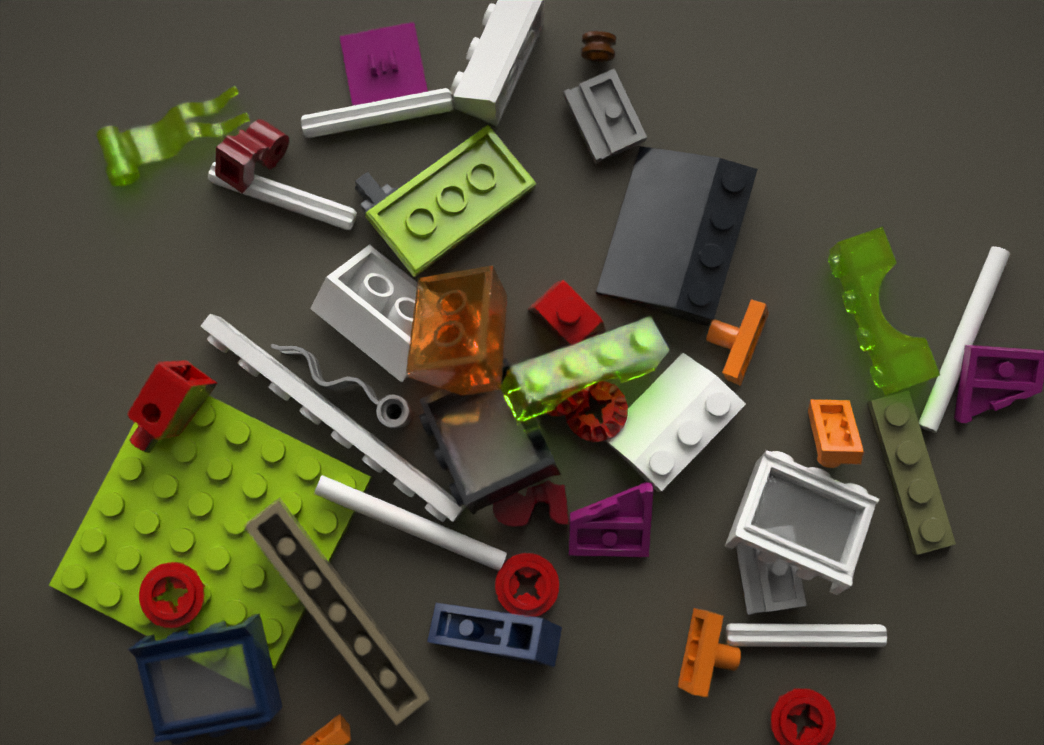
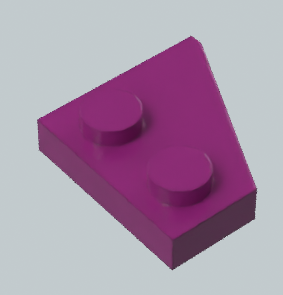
M965 345L954 419L960 423H967L972 421V416L989 409L996 411L1009 406L1016 399H1026L1041 393L1044 383V351Z
M643 483L571 512L569 519V555L649 557L653 503L652 483Z

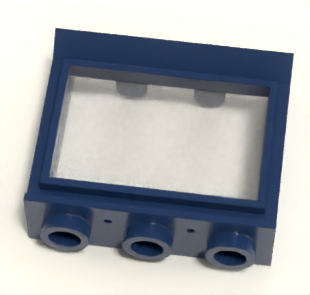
M260 614L250 616L239 625L227 627L226 622H219L209 626L203 632L189 634L188 629L179 630L164 640L156 641L154 635H149L128 649L137 661L155 733L154 743L170 740L171 744H181L193 739L195 735L208 733L209 737H218L231 732L233 728L246 726L247 730L260 729L268 726L273 717L283 707Z

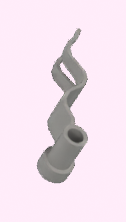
M271 344L273 349L287 355L303 354L307 358L312 378L319 385L327 389L339 390L351 385L362 386L369 399L378 405L377 417L383 425L391 428L406 427L412 422L413 411L404 398L398 395H388L379 400L372 387L354 377L347 376L326 382L322 377L318 359L312 353L297 346ZM401 408V416L398 419H395V411Z

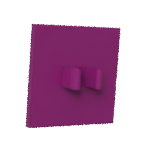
M414 22L339 36L352 106L428 92Z

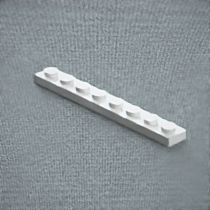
M209 314L202 323L201 327L210 333L207 340L224 353H227L229 349L241 357L238 364L255 377L259 373L263 374L272 381L268 387L284 400L288 401L290 397L294 398L303 405L299 411L306 418L317 425L321 421L325 422L334 429L331 436L337 442L348 449L352 445L356 446L365 453L362 460L372 469L379 473L384 469L396 477L393 484L403 493L410 497H413L415 493L428 502L425 509L442 522L449 518L453 522L466 508L465 505L459 507L451 494L223 318Z

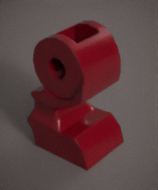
M263 119L254 121L246 132L241 129L236 136L227 135L224 141L216 146L215 176L243 194L254 180L256 162L270 170L281 160L289 147L290 140L288 135Z
M547 480L539 485L528 487L526 496L516 492L493 503L494 516L499 522L507 526L529 525L536 505L546 503L550 506L551 519L559 524L569 525L566 486L564 484H554Z

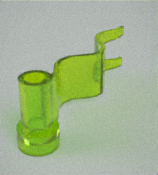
M237 86L229 88L220 96L210 101L178 104L171 108L163 119L149 126L133 128L120 133L117 126H107L98 130L96 137L107 162L105 171L110 184L115 187L129 185L140 178L139 166L171 158L191 140L201 137L223 136L249 121L250 118L246 112L221 123L185 122L194 117L211 115L222 109L234 96L239 94Z

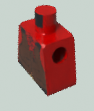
M564 280L556 282L528 308V311L579 361L607 337L604 321Z
M187 360L158 362L128 412L129 419L139 425L129 439L131 444L141 451L150 453L159 439L179 436L218 383Z

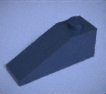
M435 603L427 642L520 662L555 667L562 627L543 618Z

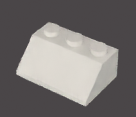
M498 0L496 5L490 3L482 25L486 26L480 39L475 37L472 40L466 59L470 60L464 73L460 71L457 73L450 93L454 94L453 98L456 109L498 126L544 26V0Z
M368 245L326 277L310 308L400 382H403L426 360L460 317L371 245Z
M682 353L628 408V416L623 428L615 436L605 440V442L645 481L652 483L653 488L657 492L665 489L746 403L715 374Z

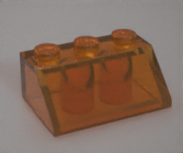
M493 265L418 278L406 373L410 378L459 395L501 390L507 293Z

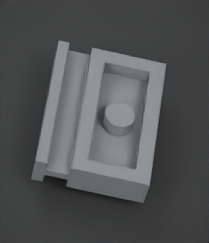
M615 68L580 83L578 87L563 91V97L595 164L609 156H615L646 142L647 135Z
M792 525L763 529L795 543ZM742 542L736 545L748 615L807 606L802 578L795 575L797 566L781 559H777L772 564L765 563L757 558L760 550Z

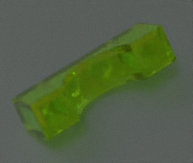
M883 226L837 242L829 250L831 253L828 257L829 266L833 275L841 279L845 290L842 293L843 303L847 312L850 315L854 314L859 329L856 330L857 339L862 350L868 351L873 366L870 367V372L875 385L879 389L882 388L884 394L887 395L941 376L927 339L911 337L897 331L888 323L881 311L879 304L880 285L887 272L897 264Z
M650 316L512 366L500 389L517 423L553 410L574 393L597 382L616 378L621 383L653 372L666 356L669 348Z

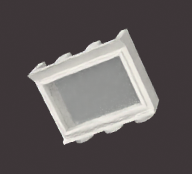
M766 450L755 463L725 547L733 549L742 542L760 550L757 558L765 563L772 564L777 559H781L797 566L795 575L799 578L811 580L815 576H820L833 582L830 593L838 595L852 586V575L875 505L879 499L869 495L868 491L862 486L852 483H841L830 478V474L820 468H807L795 463L791 456L783 452H770Z

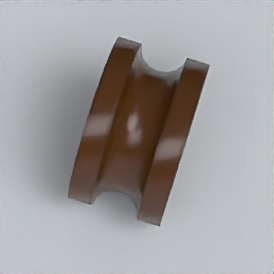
M590 31L582 35V43L586 45L581 49V56L584 59L603 62L615 58V50L612 48L616 44V36L614 34L604 31Z

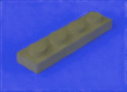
M909 390L867 402L912 553L919 555L955 545L954 536Z

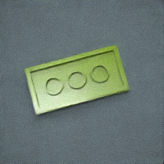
M487 125L368 210L365 217L410 273L416 277L533 190L537 183L491 127Z

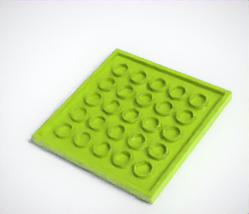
M210 395L179 436L159 439L150 453L139 450L129 441L139 426L134 422L49 586L146 636L154 635L156 641L164 640L172 633L183 629H188L189 634L203 632L209 626L219 622H226L227 627L239 625L250 616L260 614L275 672L307 608L245 529V524L278 498H281L330 562L356 511L315 495L314 492L321 476L328 477L363 493L366 492L373 477ZM167 562L184 563L196 570L202 583L205 585V603L197 617L189 623L176 628H165L151 622L143 613L139 602V590L144 577L154 567ZM170 583L169 591L163 593V596H159L157 599L158 601L163 599L165 601L172 600L174 606H177V599L183 596L184 593H188V590H182V588L175 589L173 583ZM241 645L187 655V657L252 690Z

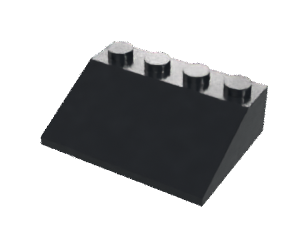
M640 146L596 293L708 326L714 320L758 169L719 157Z

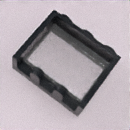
M506 358L419 399L425 412L419 415L423 428L429 437L435 435L439 447L434 449L435 456L442 470L446 471L449 469L455 481L449 484L454 500L459 507L465 505L473 515L477 513L476 511L539 481L561 475L518 380Z

